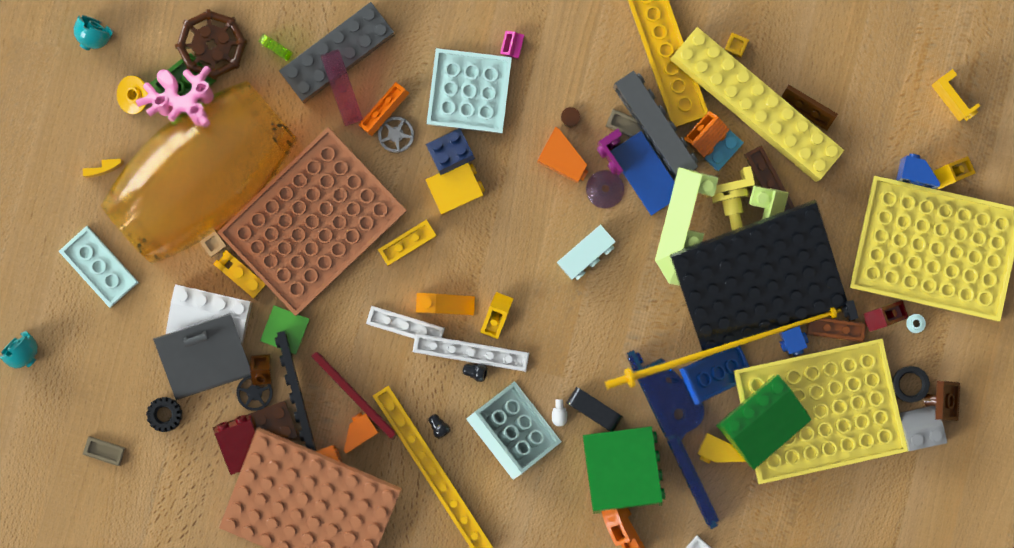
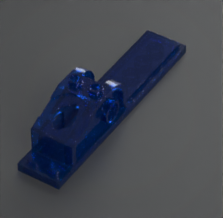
M633 350L625 354L633 372L666 363L661 358L642 367L643 359L639 352L635 353ZM672 369L637 379L708 528L713 529L717 527L716 522L720 520L682 443L684 435L701 424L704 418L703 403L695 405L684 379ZM666 378H671L672 383H668ZM677 409L683 412V417L679 420L674 417V412Z

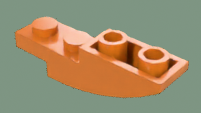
M628 508L601 511L606 527L616 546L621 545L622 548H645L628 518L631 515Z

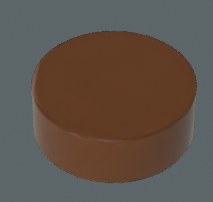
M568 107L563 110L561 120L564 125L573 127L578 124L580 113L576 108Z

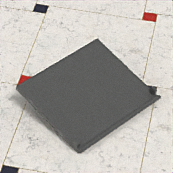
M231 313L153 338L176 400L251 375L250 365Z

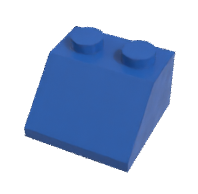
M909 154V156L907 155L900 160L896 181L932 189L940 186V182L926 160L920 159V155Z

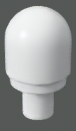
M563 399L556 400V408H553L552 422L559 427L564 426L567 422L566 408H563Z

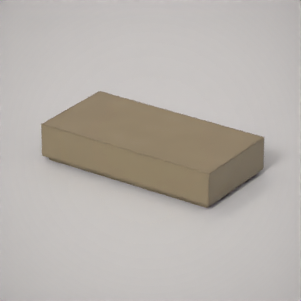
M615 109L612 110L606 127L613 130L619 129L622 134L629 137L634 136L640 131L644 134L643 129H640L634 117Z
M88 436L82 455L120 466L126 448Z

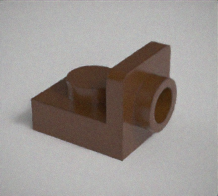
M270 354L251 356L250 373L252 385L271 384Z

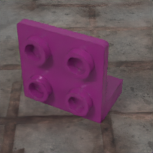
M616 129L598 142L597 151L602 159L606 157L608 160L607 166L612 174L617 173L620 176L623 170L608 149V147L612 149L620 143L622 134L619 129Z

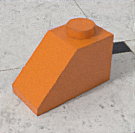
M360 412L351 418L353 422L349 424L344 447L346 454L379 433L366 413L362 415Z

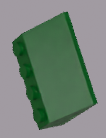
M777 374L773 375L716 426L754 470L812 419L789 386Z

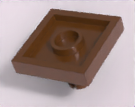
M937 381L936 395L927 394L924 399H931V401H924L925 406H936L935 420L958 421L960 383Z

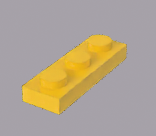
M426 219L379 248L378 251L387 266L437 235Z

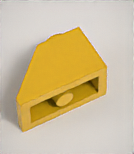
M968 156L933 171L940 182L938 189L976 174Z
M498 292L495 293L480 333L496 339L499 338L513 298Z

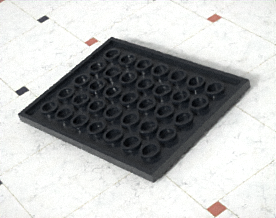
M815 200L669 254L702 351L830 311L831 307L838 308L847 302L822 217Z

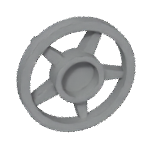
M391 117L379 128L378 138L386 150L398 153L410 147L414 139V131L406 119ZM392 120L401 121L398 127L392 128L387 124ZM404 122L409 126L411 135L403 133L401 128ZM386 126L389 130L388 136L382 140L381 132L383 127ZM403 138H410L409 143L399 149V142ZM391 140L395 142L397 149H391L383 142Z

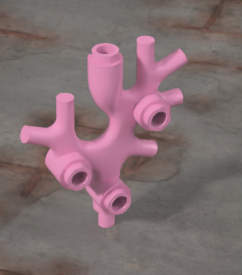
M205 66L196 76L190 70H185L183 75L192 84V89L184 96L178 95V82L169 70H160L157 73V81L164 87L165 92L159 94L147 82L143 85V88L148 95L137 99L136 104L138 107L153 103L154 105L146 110L148 115L151 117L159 112L160 115L168 116V119L172 122L176 120L181 112H187L194 124L207 127L210 125L208 115L197 101L200 100V102L208 104L213 100L214 93L208 83L205 82L211 69Z

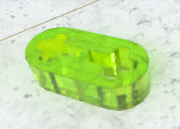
M262 34L258 40L261 45L286 61H289L293 54L290 50L265 34Z

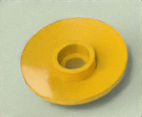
M137 76L123 78L117 88L118 103L129 114L140 113L147 106L146 104L138 107L136 104L137 99L148 95L143 88L145 82Z

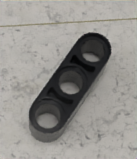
M578 387L574 389L566 402L610 432L616 429L623 416Z

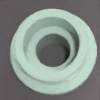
M913 314L908 317L906 326L910 332L920 333L924 330L926 321L923 316ZM914 320L919 321L920 325L918 327L913 325Z

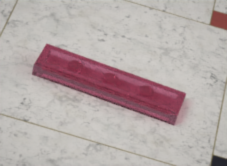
M337 49L321 55L320 57L345 127L363 120L340 51Z

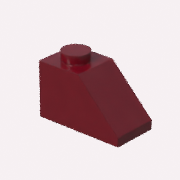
M903 300L863 314L869 332L908 319Z

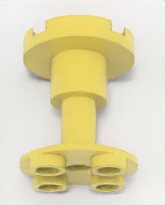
M748 188L731 190L715 194L714 197L711 196L713 203L722 202L725 217L729 216L732 231L743 227L740 215L744 213L741 198L750 196Z

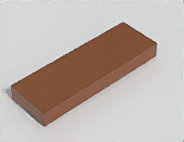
M821 318L808 323L806 335L864 342L866 323Z

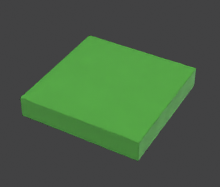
M274 305L260 341L277 347L275 337H278L277 333L286 331L291 353L296 355L310 319L301 315L295 316L292 312Z

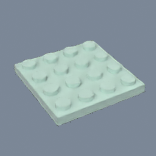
M436 48L427 125L503 134L512 57Z

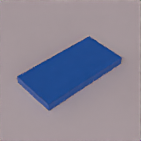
M642 131L610 151L651 216L670 203L675 181Z
M737 346L707 356L679 370L695 405L737 386L733 371L750 366L741 346Z

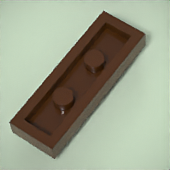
M791 85L787 86L781 96L805 118L827 131L838 115Z

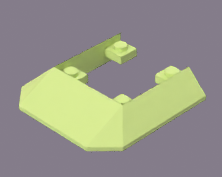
M678 168L655 258L657 265L669 284L680 286L669 254L703 241L704 233L688 230L697 193L714 197L719 179L716 176ZM754 185L749 204L765 208L762 219L784 212L789 192Z

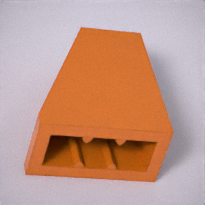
M555 126L537 162L576 183L579 180L584 181L588 170H586L587 164L561 130Z

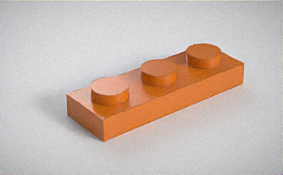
M395 82L358 125L369 135L373 136L405 100L409 92Z

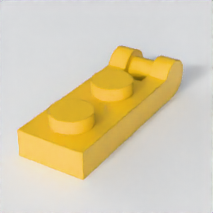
M225 250L222 253L223 256L219 261L216 260L214 265L255 299L266 284L230 252ZM230 260L233 265L228 269L224 265Z

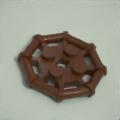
M206 9L205 12L182 22L183 27L178 42L175 44V49L179 51L190 72L199 74L204 67L197 64L203 62L211 65V72L207 77L216 80L217 77L240 67L239 63L245 45H247V40L242 35L234 17L231 18ZM207 19L206 26H202L198 30L194 27V25ZM211 19L226 25L223 28L212 25ZM229 28H231L237 39L236 41L230 40L226 32ZM189 31L194 33L192 43L186 44ZM211 40H213L214 44L217 45L216 47H213L212 50L208 49V45L206 44V42H210ZM231 46H237L232 59L228 56ZM186 49H192L196 59L193 62ZM224 60L228 62V64L215 69V65L218 62Z

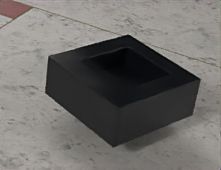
M854 300L845 302V305L842 307L844 317H848L849 321L858 319Z

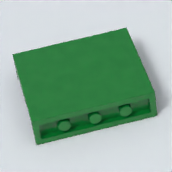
M652 426L583 435L593 514L607 510L654 504L662 505V500H666L664 488L660 487L663 475L662 469H658L657 462H660L659 450L655 451L654 443H658L657 433L652 431Z

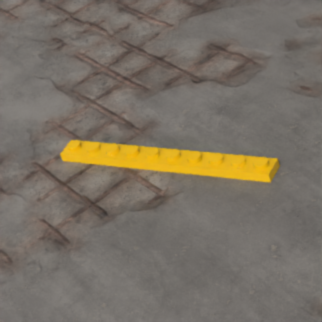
M389 385L374 394L373 398L470 548H493Z

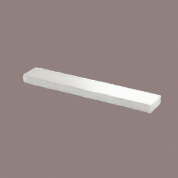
M418 333L415 334L412 351L414 353L526 372L529 353Z

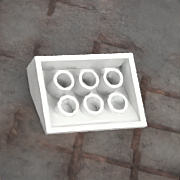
M175 284L166 334L231 313L243 345L253 302Z

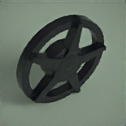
M251 375L240 381L237 387V399L248 410H261L272 399V386L267 384L268 386L263 388L257 385H252L248 389L241 388L242 384L251 378ZM269 389V398L264 403L261 398L263 391ZM240 390L247 393L248 400L246 404L241 400ZM252 400H258L262 404L258 408H252L248 405Z

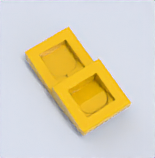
M122 159L102 160L101 168H83V176L89 178L110 173L124 165V161Z

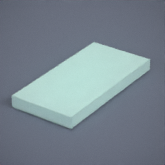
M88 226L59 250V253L109 308L114 306L139 283Z

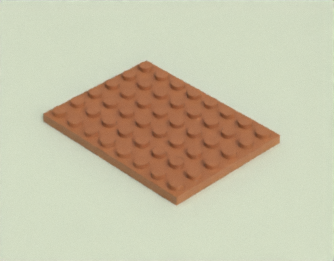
M327 127L217 233L285 306L297 316L403 216L407 210L338 136Z
M258 427L219 528L265 548H378L402 488Z

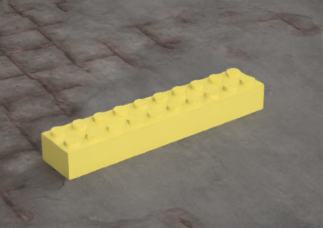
M698 27L669 59L815 182L822 179L844 152V149Z

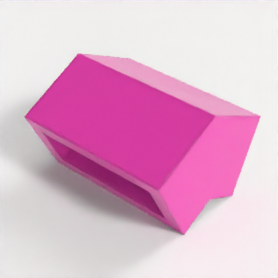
M506 31L500 54L519 59L524 35Z

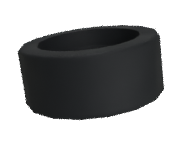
M903 367L895 373L892 379L896 397L904 402L913 403L920 401L929 392V377L919 367ZM907 373L918 375L922 381V388L916 395H906L900 389V379Z

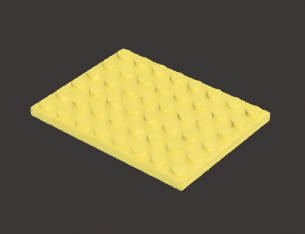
M873 176L849 288L1000 322L1014 260V207Z
M883 339L733 371L740 403L746 400L773 375L779 374L812 419L755 468L758 484L908 452Z

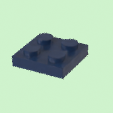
M460 128L426 144L440 175L475 159Z

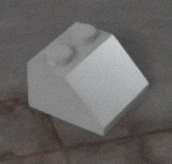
M936 406L899 413L908 451L947 443L942 420H935Z

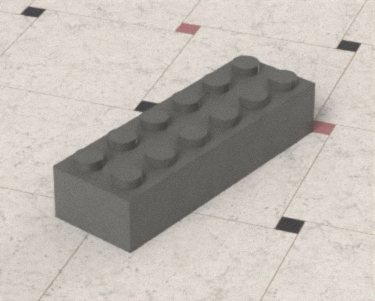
M370 2L280 69L279 72L304 104L395 36L394 31L372 2Z
M632 71L617 81L613 89L632 117L639 123L638 126L640 129H643L644 135L674 180H676L679 167L695 171L698 168V159L693 153L690 154L686 149L688 145L683 137L679 138L676 134L677 128L674 123L667 121L664 108L661 105L657 106L655 103L656 97L651 89L647 90L645 88V80L641 74H636L635 71Z

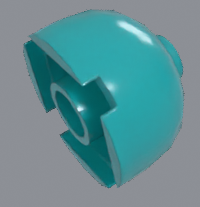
M79 15L74 25V36L80 43L79 46L90 51L91 48L100 49L107 45L113 35V30L108 26L103 28L99 20L85 15L80 17Z
M28 331L22 332L20 339L15 337L2 350L1 353L3 355L0 356V359L9 367L15 369L23 368L24 366L30 367L36 361L34 357L37 354L38 345Z

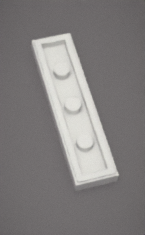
M371 306L366 322L367 325L415 339L416 333L442 338L445 330L444 327Z

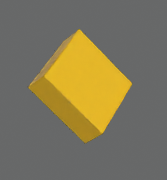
M731 33L724 50L742 58L749 39Z

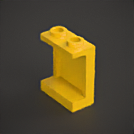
M952 69L931 86L958 121L962 119L967 121L978 113L977 108L981 105L977 103L970 109L966 106L949 83L951 79L957 76L956 72Z
M466 163L443 175L438 173L425 179L441 215L483 197L482 192L485 189L481 181H476L474 175L477 172L473 163Z

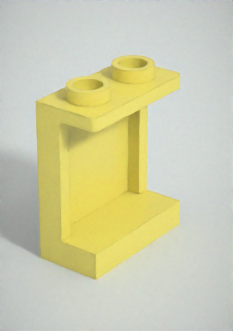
M751 166L741 169L740 175L742 180L717 185L715 194L741 188H752L755 182Z

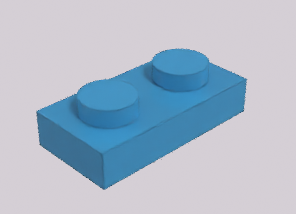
M729 130L725 139L719 141L714 147L713 152L707 155L704 160L719 171L744 142Z

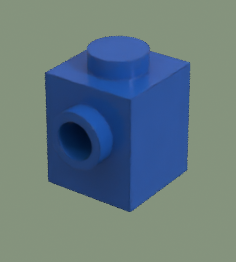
M800 326L779 333L782 339L780 346L783 352H787V355L793 354L794 357L804 353L803 349L808 348L807 343L809 341L805 332L802 333Z

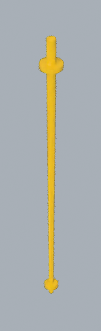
M831 307L827 313L634 373L630 368L625 369L624 376L606 381L605 385L609 389L628 383L632 388L635 387V380L827 316H831L834 319L837 317V313L842 310H835L834 307Z

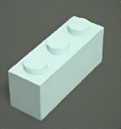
M600 224L563 256L557 264L571 280L574 278L578 280L586 273L584 271L585 268L589 265L592 268L600 261L599 256L603 253L607 255L615 248L613 246L615 240Z

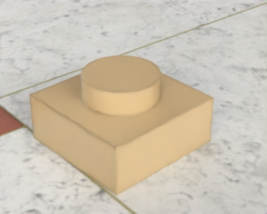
M213 231L200 241L211 258L227 247L216 231Z

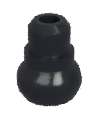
M466 364L462 372L478 382H483L486 379L488 368L484 364Z
M437 414L428 418L436 438L440 439L451 431L450 426L444 423Z

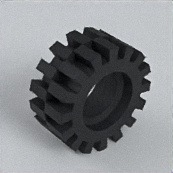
M157 398L147 408V421L157 431L168 432L174 430L182 420L183 412L180 408L181 406L176 400L171 398ZM162 407H167L171 410L172 416L167 422H162L157 417V412Z

